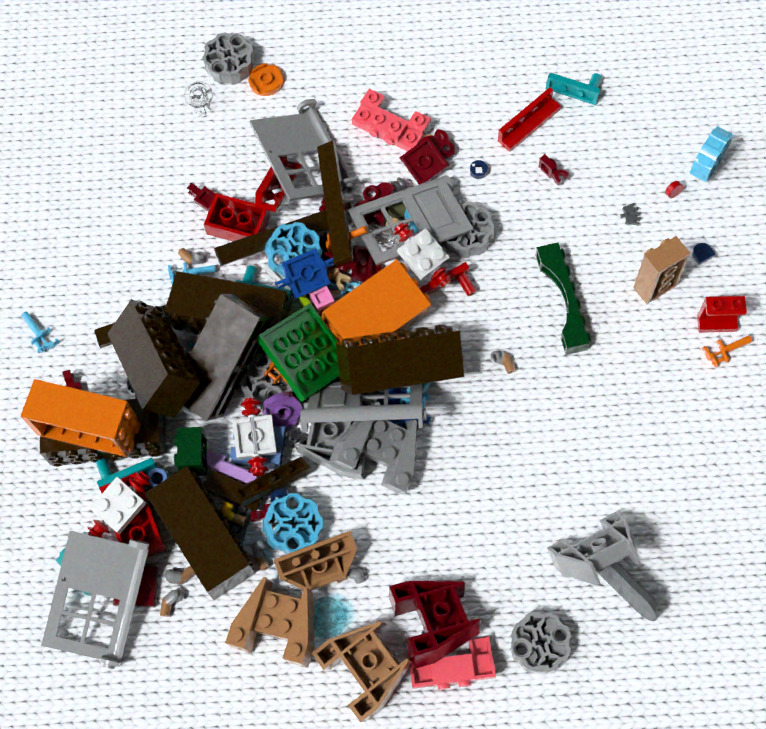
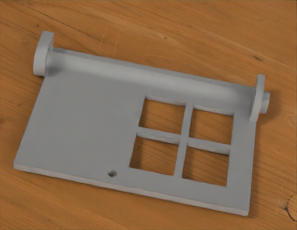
M315 98L300 102L297 106L299 114L249 121L289 201L324 196L323 185H318L312 174V171L320 170V166L308 167L302 155L304 153L318 152V146L332 141L315 110L317 104ZM337 151L343 192L348 193L354 190L359 179L357 176L351 177ZM297 155L304 168L286 171L279 157ZM306 172L313 186L295 189L289 175Z
M448 175L346 210L348 225L350 224L351 227L356 226L357 229L365 225L368 227L369 232L361 235V238L376 266L400 258L401 256L397 250L404 245V242H399L401 237L395 235L400 246L382 252L374 235L391 229L395 233V227L402 222L404 224L414 222L419 232L426 228L438 243L474 230L452 193L453 185ZM403 202L411 218L393 224L385 208ZM381 209L389 225L371 231L363 215Z
M330 382L309 397L307 409H301V432H308L309 423L418 419L419 428H423V421L427 420L426 408H422V384L405 386L410 387V393L389 394V389H387L385 394L363 395L364 393L351 395L341 390L340 382ZM410 398V404L388 405V399ZM363 399H384V405L362 406Z
M69 531L41 646L100 659V662L104 663L103 667L109 669L119 667L150 543L130 539L129 544ZM69 588L92 593L87 615L63 610ZM96 595L120 600L115 622L91 616ZM62 614L85 619L81 641L57 636ZM90 621L114 626L108 648L85 643Z

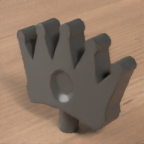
M635 203L622 208L624 214H620V218L625 217L626 225L639 226L640 224L636 221L641 220V217H637L641 215V212H636L639 207H634Z
M292 429L285 433L286 437L289 436L288 440H294V444L298 442L299 444H307L308 436L303 435L302 432L299 433Z

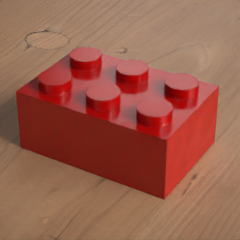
M216 193L203 225L207 235L233 242L265 231L270 214L269 210L255 207V203Z

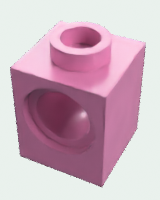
M327 286L309 293L311 303L320 317L325 309L335 303Z

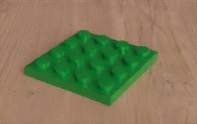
M311 303L257 336L256 340L301 402L340 376L336 343L339 342Z

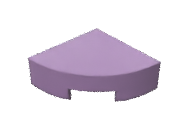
M208 450L206 454L207 463L210 469L219 473L220 462L226 461L227 457Z

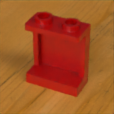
M745 296L705 297L697 314L699 333L737 332L738 316L746 315L747 313Z

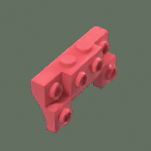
M369 88L360 101V107L351 119L352 125L368 132L373 137L384 140L389 145H395L405 151H409L420 143L427 127L431 123V118L415 111L410 120L406 121L380 108L385 100V96Z
M489 636L469 640L470 654L443 657L434 664L416 669L412 663L409 667L412 689L433 686L438 687V690L450 689V685L458 684L459 687L471 686V682L496 678Z

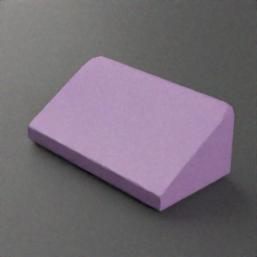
M226 461L220 462L219 473L240 483L247 484L258 478V476H253L246 469Z

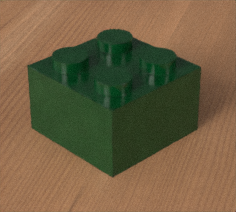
M202 427L177 428V435H174V445L177 446V453L174 454V465H177L178 471L187 467L190 472L194 470L197 476H207V437Z

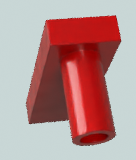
M464 262L446 272V275L451 274L449 277L451 281L448 284L457 280L469 297L475 294L477 290L467 275L469 266ZM432 280L419 289L422 293L425 292L427 295H430L442 287L441 285L436 287L438 282Z

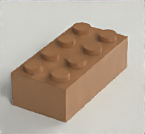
M677 236L663 240L660 246L655 249L650 248L644 253L633 288L646 305L678 285L691 253Z

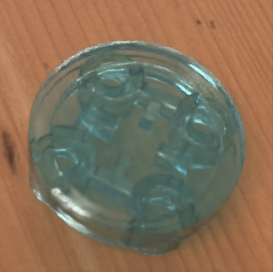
M332 597L316 599L314 601V635L322 639H331L338 636L347 624L345 607L339 600Z

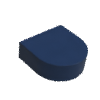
M706 243L696 244L692 251V256L698 265L714 258L716 255Z

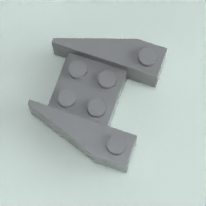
M363 399L362 406L375 403L376 399ZM308 402L304 403L305 409L308 407ZM353 421L311 423L307 444H295L298 453L343 477L359 480L363 478L366 463L365 455L360 454L354 469L346 470L329 462L336 443L353 424Z
M375 402L369 404L368 406L380 405V403ZM387 420L354 421L336 443L329 462L346 470L354 469L360 454L365 455V457L387 467L381 486L396 493H407L414 475L417 421H405L403 428Z
M616 511L601 519L600 523L603 529L573 545L567 540L562 539L547 547L555 569L564 576L600 586L601 583L596 572L603 571L607 566L622 561L626 556L637 565L641 564L626 518Z

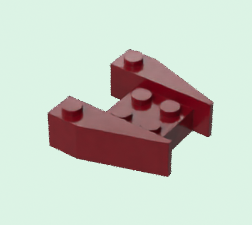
M405 581L389 586V601L395 616L417 611L425 631L424 634L408 638V652L415 669L436 663L479 634L480 618L468 621L459 599L464 597V581Z

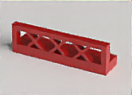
M549 87L498 130L497 141L509 152L561 110V105L552 98L554 91L552 88Z
M288 156L279 157L285 168L301 169V164L288 161ZM272 167L269 168L255 192V207L276 212L286 194ZM297 174L289 175L292 183ZM280 188L282 191L274 194L272 190ZM274 200L275 204L273 205L265 202Z

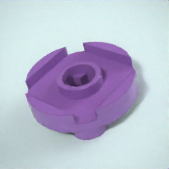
M287 391L267 398L263 403L262 412L263 416L272 415L273 426L289 429L297 423L296 420L301 414L302 406L297 397ZM282 408L286 409L284 414H281L279 410Z

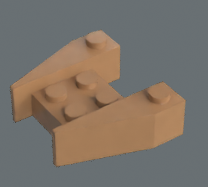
M263 577L231 623L225 644L233 649L251 653L257 633L287 641L282 659L289 664L308 668L312 652L314 651V593L307 587H304L301 599L271 592L273 583L267 577Z
M382 621L331 638L312 652V655L323 670H331L339 662L343 661L362 687L364 692L348 704L360 723L368 721L383 709L412 664L411 658H406L403 662L399 663L377 632L387 625Z

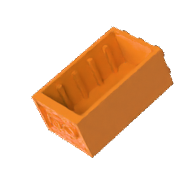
M396 259L322 312V320L339 343L345 338L361 340V336L365 335L379 337L380 333L390 332L391 335L398 334L399 330L406 329L428 312L431 306L429 296L425 292H421L418 288L419 283L415 278L409 276L407 273L408 269L402 262L399 263Z
M37 379L33 380L20 415L37 436L123 457H128L129 452H132L135 433L139 432L141 426L140 420L125 400Z

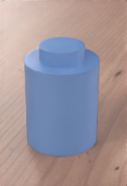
M162 468L152 469L148 473V476L151 478L149 480L150 486L155 487L169 478V472Z

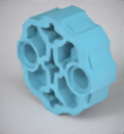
M716 126L701 147L689 174L707 182L723 159L734 134Z
M294 222L293 224L280 225L275 229L265 246L268 266L273 272H277L282 278H285L282 266L274 261L275 257L280 258L284 262L317 248L321 258L322 249L319 244V236L315 231L306 228L303 223ZM287 233L286 237L283 236L278 238L280 234L283 235ZM304 238L311 239L312 245L307 244Z
M289 493L287 496L275 499L268 507L267 513L262 520V531L265 532L267 543L274 550L278 549L285 554L315 544L323 528V518L319 514L317 504L313 500L301 497L297 493ZM294 500L297 503V508H290L288 501ZM307 513L310 514L307 518H298L304 517ZM272 518L273 522L277 524L274 529L271 524H268ZM291 520H293L294 524H297L294 528L288 524ZM311 520L313 521V524H316L314 529L312 528V525H308ZM278 530H287V531H281L280 534L276 535V533L278 532ZM288 540L296 541L297 548L291 549L288 546Z

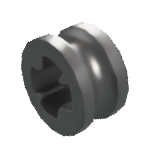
M400 177L396 179L397 181L391 182L395 192L408 189Z

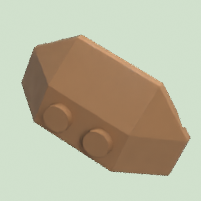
M347 531L273 560L281 580L304 590V587H307L312 591L346 578L356 555L357 547L351 531Z

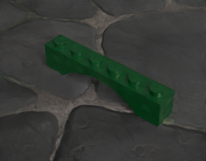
M559 242L538 246L535 256L540 272L548 276L556 284L565 301L566 324L560 337L565 355L587 351L591 343V336L584 327L586 326V320L584 315L580 314L581 304L579 298H576L574 294L576 291L575 284L569 278V265H565L564 249H560Z

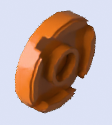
M263 63L251 70L248 82L255 94L270 96L276 94L283 86V75L277 66Z

